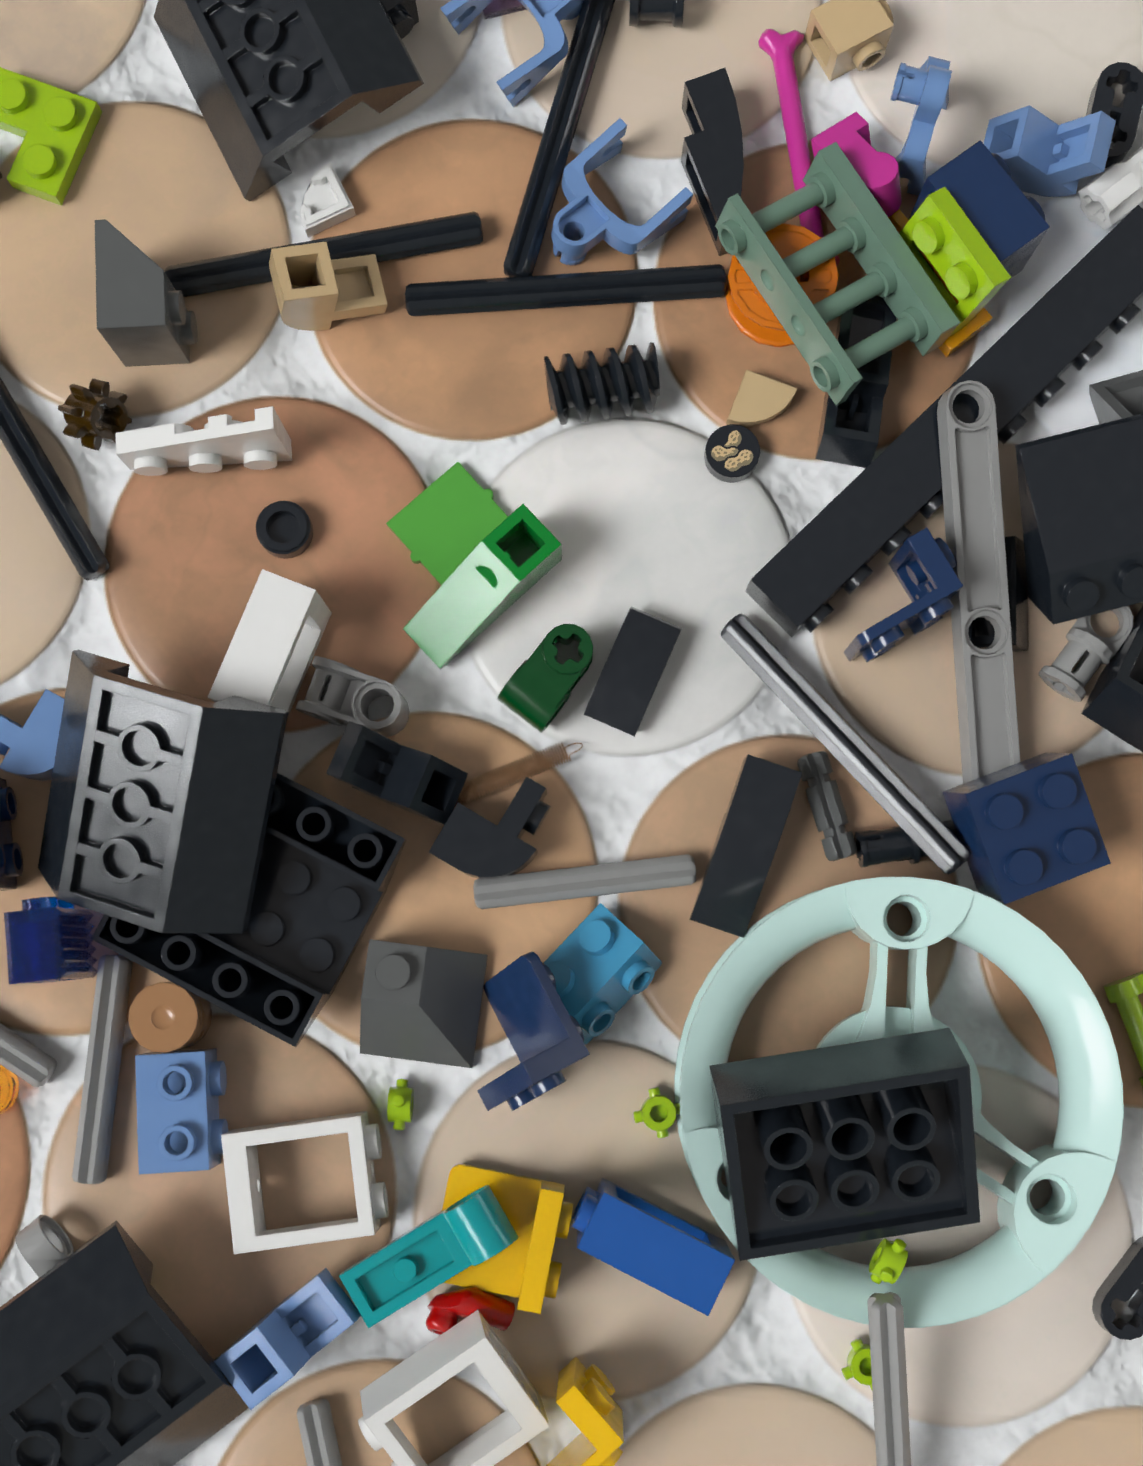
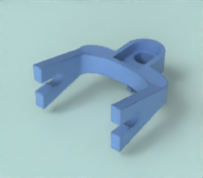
M451 0L440 9L459 35L493 0ZM518 0L540 25L544 37V48L496 82L513 107L566 57L569 46L560 21L562 19L571 20L576 18L580 14L584 0Z
M929 56L920 68L908 66L906 63L901 62L890 98L892 101L898 100L916 105L906 142L901 153L895 159L899 165L900 178L909 179L907 193L918 196L926 181V155L934 126L941 109H947L949 82L952 70H949L950 61Z
M621 118L564 168L561 185L569 204L556 214L553 221L551 238L555 257L562 253L560 262L565 265L581 263L585 259L587 252L602 240L621 253L628 255L636 254L686 218L688 212L686 207L691 203L693 194L687 187L641 226L629 224L617 217L598 199L590 188L585 175L621 153L623 142L620 139L625 136L627 129L626 123Z

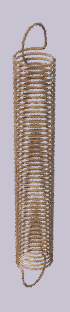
M558 742L560 750L557 744H555L558 753L553 745L555 753L552 746H550L552 753L548 747L549 753L546 748V753L542 749L544 756L540 750L541 756L538 751V756L536 752L535 756L533 753L532 756L531 754L529 755L531 761L527 755L528 761L524 756L525 761L523 758L522 761L519 759L520 764L516 760L517 764L514 761V764L513 762L509 763V767L506 764V767L505 765L501 766V770L499 767L498 770L496 768V772L494 769L493 772L490 770L491 775L489 772L488 775L485 772V775L482 774L483 777L480 775V778L477 776L475 780L472 778V781L471 779L467 780V783L465 781V785L459 795L460 800L464 805V802L467 804L465 797L468 803V797L471 802V797L474 801L473 794L476 800V794L479 799V794L481 797L482 794L485 797L484 791L488 795L487 791L490 794V791L491 793L495 792V788L497 791L498 788L499 790L503 789V786L506 788L505 783L508 787V783L510 786L511 783L514 784L513 780L516 784V780L519 783V780L521 781V778L524 780L526 775L529 778V775L530 777L532 775L535 776L534 772L537 775V772L540 774L542 770L545 772V769L546 771L550 770V767L553 769L555 764L558 767V764L566 763L568 759L571 761L570 755L568 756L563 743L561 742L562 750ZM573 743V744H570V745L581 744V745H582L581 748L583 747V744H582V743Z

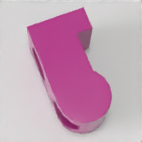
M854 112L811 139L814 158L819 150L837 142L887 217L892 216L899 209L902 200L898 162L890 154L877 152L871 146L869 123L857 112Z

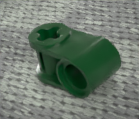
M562 624L554 627L530 658L525 660L511 676L498 695L497 700L542 733L563 708L571 696L572 690L588 671L592 663L593 643L590 635L583 628L575 624ZM573 640L579 642L578 655L582 658L579 662L568 659L564 664L557 662L559 658L558 649L555 646L557 643L561 642L564 645H569Z

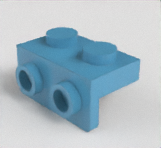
M600 903L548 957L544 964L553 973L556 981V991L569 1015L573 1016L581 1026L584 1044H587L595 1036L601 1035L611 1026L615 1019V1014L633 995L642 992L649 986L662 962L641 939Z

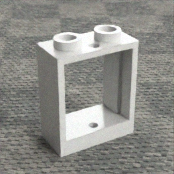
M262 569L208 698L216 703L232 696H238L283 709L290 713L332 613L315 589Z
M368 1111L232 1129L221 1135L234 1254L375 1235L381 1227L380 1218H387L389 1215L385 1182L376 1183L373 1162L374 1159H381L382 1157L380 1130L377 1123L369 1124ZM348 1133L358 1218L266 1230L257 1145Z
M479 1310L467 1316L360 1390L363 1416L358 1419L360 1429L369 1445L375 1451L381 1448L385 1449L393 1460L391 1466H494L550 1427L541 1396ZM474 1362L507 1410L427 1465L393 1418Z

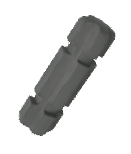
M818 751L804 755L798 760L797 765L799 772H802V781H807L809 788L805 789L818 832L823 831L825 839L821 840L826 858L829 861H837L853 856L857 852V846L852 831L847 832L845 824L849 823L837 782L836 780L831 781L829 776L833 770L828 754L825 751Z

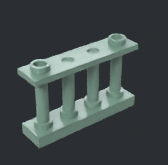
M837 142L818 151L803 179L806 186L751 214L737 193L728 198L715 227L718 230V236L724 249L729 254L735 255L810 366V373L817 387L823 392H827L837 406L846 401L862 380V376L857 370L858 368L908 340L915 344L922 356H925L939 348L960 324V321ZM814 206L822 208L836 231L782 259L765 233ZM846 250L853 253L867 275L821 301L812 304L795 278ZM876 295L883 297L898 320L844 350L826 323Z

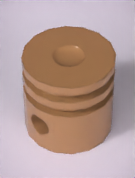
M159 982L147 986L136 995L129 1008L128 1023L132 1036L141 1046L152 1052L167 1053L194 1046L204 1038L211 1025L212 1009L209 1001L173 982Z

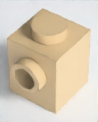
M830 0L811 10L804 39L829 81H832L855 68L858 71L866 70L883 58L894 27L893 15L885 0Z

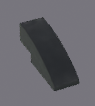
M726 68L686 81L682 100V110L692 135L684 137L681 163L719 256L728 252L720 242L715 225L728 198L737 193L741 197L744 170L742 129L736 98Z
M876 295L839 316L835 338L841 347L846 350L896 322V316L883 297ZM892 350L857 369L862 376V380L843 403L836 406L828 393L825 392L815 459L863 468L871 464L879 442L883 399L889 384Z
M749 754L744 758L689 920L744 938L779 844L802 772Z

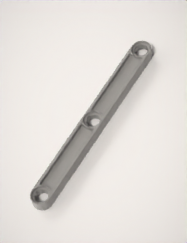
M971 380L960 382L943 393L937 407L946 544L956 561V567L953 570L963 584V587L950 599L954 605V608L951 609L963 784L1020 762L996 407L993 394L987 386L978 381ZM957 394H969L977 401L979 415L974 423H963L954 415L952 407L953 400ZM977 617L989 620L994 627V640L986 649H979L974 646L968 635L969 626Z

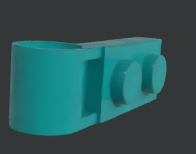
M485 1185L342 1271L339 1277L367 1327L370 1328L469 1266H476L495 1256L518 1239V1235L490 1186Z

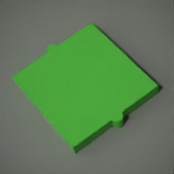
M457 462L386 524L411 552L410 558L414 564L421 563L436 581L442 585L475 547L508 516L493 500V491L491 489L484 490L465 468Z

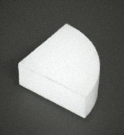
M329 162L314 173L301 204V220L308 238L356 216L354 207L331 162Z

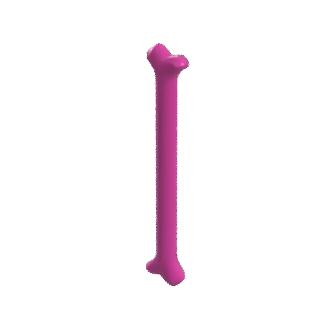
M766 29L761 34L758 44L773 61L794 189L797 191L806 186L803 179L812 164L793 58L795 50L804 40V34L797 30L780 34L774 29ZM814 206L799 214L802 227L807 228L821 238L824 237L819 207ZM838 255L835 256L836 266H838L840 262V258Z

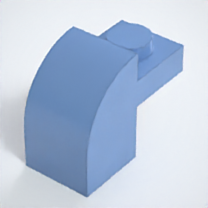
M1029 105L989 119L984 145L991 153H996L1003 158L1009 167L1011 179L1022 192L1043 197L1069 196L1076 194L1079 179L1104 172L1116 121L1103 111H1099L1058 125Z
M45 689L24 726L0 714V754L5 756L0 769L28 779L52 780L65 698Z
M325 1268L261 1318L214 1362L249 1409L252 1410L295 1376L313 1355L353 1325L361 1314L327 1268Z

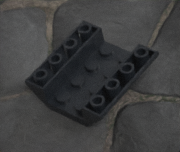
M158 0L154 13V19L244 198L248 201L253 200L292 173L284 157L285 153L361 101L380 114L424 84L381 0Z
M82 650L72 651L38 869L59 900L160 933H244L248 927L289 711L238 696H232L216 703L208 702L128 678L129 664Z
M277 773L247 931L242 934L160 933L104 914L91 939L284 1042L297 1047L334 992L381 903L406 839Z
M117 1220L0 1307V1466H173L249 1408L214 1362L217 1358L213 1359L150 1284L153 1263Z

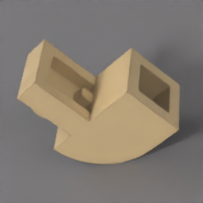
M327 241L271 249L269 269L281 319L287 326L307 331L330 330L331 323L334 320L385 313L387 300L375 254L331 260Z

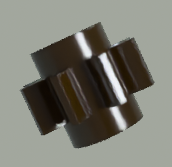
M93 378L89 383V389L71 384L69 387L72 394L67 397L63 405L58 406V410L63 413L64 419L68 424L63 430L64 435L77 439L81 438L82 446L98 451L101 447L102 439L116 444L115 433L123 432L127 424L132 423V419L128 417L126 407L124 406L128 398L127 395L110 391L109 382Z

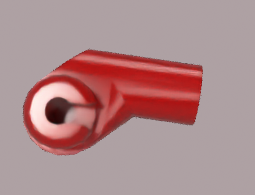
M467 1287L437 1294L427 1306L431 1311L425 1323L429 1331L441 1335L456 1325L458 1319H465L476 1310H479L490 1326L505 1331L512 1322L515 1304L475 1287Z

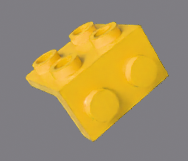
M467 1164L455 1165L449 1173L442 1210L479 1188L489 1185L516 1231L518 1239L490 1259L476 1266H469L443 1283L462 1287H475L482 1291L519 1298L517 1310L541 1314L544 1297L555 1299L559 1284L562 1263L551 1261L555 1238L567 1239L573 1203L563 1201L565 1184Z
M577 1357L573 1358L558 1374L556 1403L579 1428L581 1433L546 1466H614L623 1453L619 1447L624 1443L623 1412L611 1397L616 1392L615 1388L595 1364L592 1363L586 1369Z

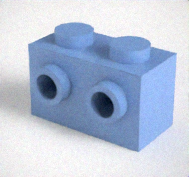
M217 1048L167 1053L150 1052L135 1055L139 1175L210 1170L221 1164V1155L223 1154L221 1135L228 1132L229 1129L227 1120L219 1119L218 1096H224L226 1093L227 1072L225 1062L217 1061Z

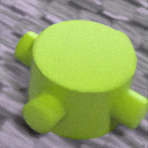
M398 1079L396 1087L389 1088L387 1119L388 1122H394V1130H404L405 1122H412L414 1089L408 1087V1080Z
M653 1087L648 1089L649 1097L643 1102L641 1110L633 1112L635 1123L644 1122L647 1127L657 1132L658 1138H665L669 1136L668 1128L673 1125L676 1115L680 1114V1102L673 1104L668 1097L660 1094L659 1087Z
M885 1238L880 1242L869 1264L872 1281L880 1284L882 1281L890 1284L896 1282L908 1258V1251L905 1249L906 1243L903 1240L897 1238L893 1242Z
M858 1338L851 1342L852 1349L847 1357L848 1366L842 1368L841 1371L846 1380L854 1377L859 1383L869 1385L872 1390L870 1345L863 1344L861 1338Z

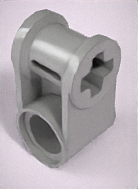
M314 656L312 666L316 670L305 700L298 701L296 710L339 726H347L348 722L351 721L385 737L396 735L404 729L408 722L410 711L407 701L394 685L385 680L361 673L352 667L334 660ZM381 696L393 698L394 707L388 718L379 722L369 720L368 708L374 699Z

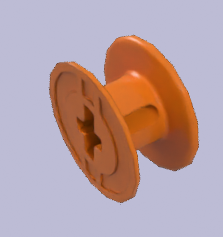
M782 223L765 233L782 259L821 239V237L805 227ZM733 255L725 294L731 319L741 333L758 344L774 347L794 345L735 255ZM835 257L795 278L812 304L836 292L839 275Z

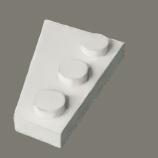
M273 406L254 409L255 420L236 421L232 420V416L223 414L208 417V423L204 425V429L193 431L191 426L170 423L115 433L116 455L130 470H134L136 474L144 476L163 475L171 467H189L194 472L212 473L222 470V465L242 463H244V467L249 469H272L277 466L278 461H292L291 438Z

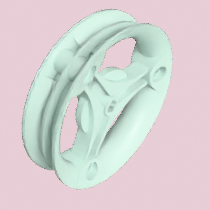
M876 877L831 886L792 900L761 918L746 930L744 938L739 937L722 954L696 994L684 1023L677 1051L674 1098L675 1103L680 1102V1114L676 1115L680 1141L686 1162L698 1190L717 1224L737 1249L728 1189L722 1184L721 1180L724 1164L709 1066L728 1062L732 1042L744 1013L764 983L781 966L813 944L848 931H852L861 940L870 943L869 975L861 1011L848 1016L836 1024L823 1037L816 1049L944 1029L949 1027L932 1017L929 1007L926 976L928 946L936 944L946 937L951 938L982 954L998 966L1018 986L1038 1015L1048 1037L1055 1060L1058 1078L1059 1109L1053 1144L1043 1145L1026 1153L1011 1143L981 1114L982 1091L977 1067L965 1044L951 1030L970 1066L974 1134L1016 1161L1002 1184L977 1168V1182L998 1196L997 1215L1000 1229L973 1248L949 1259L927 1265L904 1267L899 1278L893 1284L883 1281L877 1284L871 1279L872 1273L869 1272V1265L842 1259L819 1248L749 1259L748 1261L775 1285L802 1302L833 1316L868 1325L867 1301L874 1293L885 1294L893 1292L901 1298L904 1328H924L952 1324L983 1315L1008 1304L1046 1278L1075 1249L1093 1223L1105 1200L1115 1173L1122 1140L1124 1118L1123 1082L1118 1054L1110 1027L1097 998L1083 975L1064 951L1041 929L1018 912L997 900L966 887L917 877ZM896 903L904 905L912 915L911 928L902 936L896 935L887 925L886 917L888 910ZM888 949H908L906 1008L886 1006ZM1047 1179L1052 1186L1050 1200L1044 1207L1034 1209L1030 1202L1031 1189L1038 1181Z

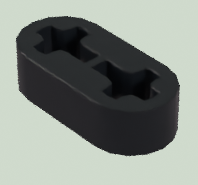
M1126 62L1111 64L1102 71L1091 91L1086 112L1087 116L1103 111L1116 121L1111 140L1115 144L1112 149H1109L1105 168L1120 163L1132 147L1143 105V73L1136 66ZM1113 83L1121 84L1122 93L1125 94L1118 107L1112 105L1115 91L1111 87Z
M1143 1237L1138 1238L1129 1247L1093 1298L1092 1311L1095 1320L1104 1330L1119 1339L1133 1340L1143 1335V1284H1141L1143 1282ZM1138 1290L1128 1305L1129 1309L1134 1313L1132 1319L1127 1322L1124 1319L1118 1318L1112 1323L1116 1317L1115 1311L1110 1307L1112 1302L1116 1298L1127 1302L1134 1292Z

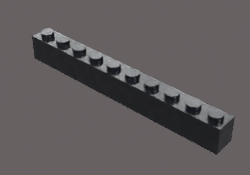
M1137 205L947 389L949 390L956 384L967 380L978 381L987 386L993 394L995 401L997 436L1003 445L1026 424L1028 420L1021 414L1034 401L1042 408L1063 388L1066 383L1059 377L1071 365L1080 371L1100 352L1103 346L1097 340L1109 328L1117 335L1141 311L1135 303L1143 296V208ZM960 393L956 395L952 407L954 415L963 423H974L979 415L977 401L969 394ZM941 396L750 580L745 592L791 637L803 626L810 633L813 632L834 611V608L828 602L842 588L849 595L852 594L873 573V570L867 564L881 550L888 557L891 556L912 535V532L906 526L919 513L926 519H929L943 505L937 407Z

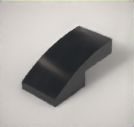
M631 606L600 674L584 715L635 737L682 628Z

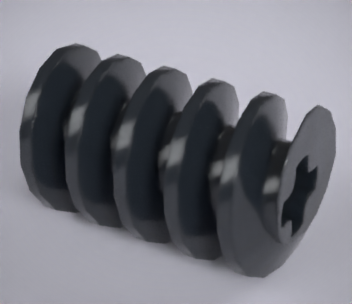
M653 342L649 343L645 359L642 358L636 345H628L624 362H621L614 348H606L602 365H599L593 351H584L580 368H577L571 354L565 353L562 355L560 367L557 371L549 357L544 356L550 409L554 411L561 425L567 424L570 409L573 407L576 408L582 422L589 421L592 405L596 404L604 419H610L614 402L620 403L626 416H632L636 399H641L648 414L654 412L657 396H660V381L656 348Z

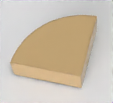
M746 370L726 425L735 424L749 428L779 416L791 404L797 388Z

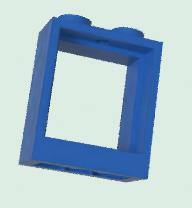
M604 1178L601 1179L596 1190L588 1186L585 1188L572 1215L574 1221L571 1227L577 1229L578 1249L709 1316L735 1262V1258L725 1240Z

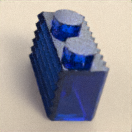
M40 897L21 900L22 911L4 913L9 985L93 978L97 974V970L93 967L97 959L92 956L96 948L91 945L93 942L91 937L93 935L90 933L95 926L89 922L94 915L88 910L75 909L74 904L58 900L57 897Z

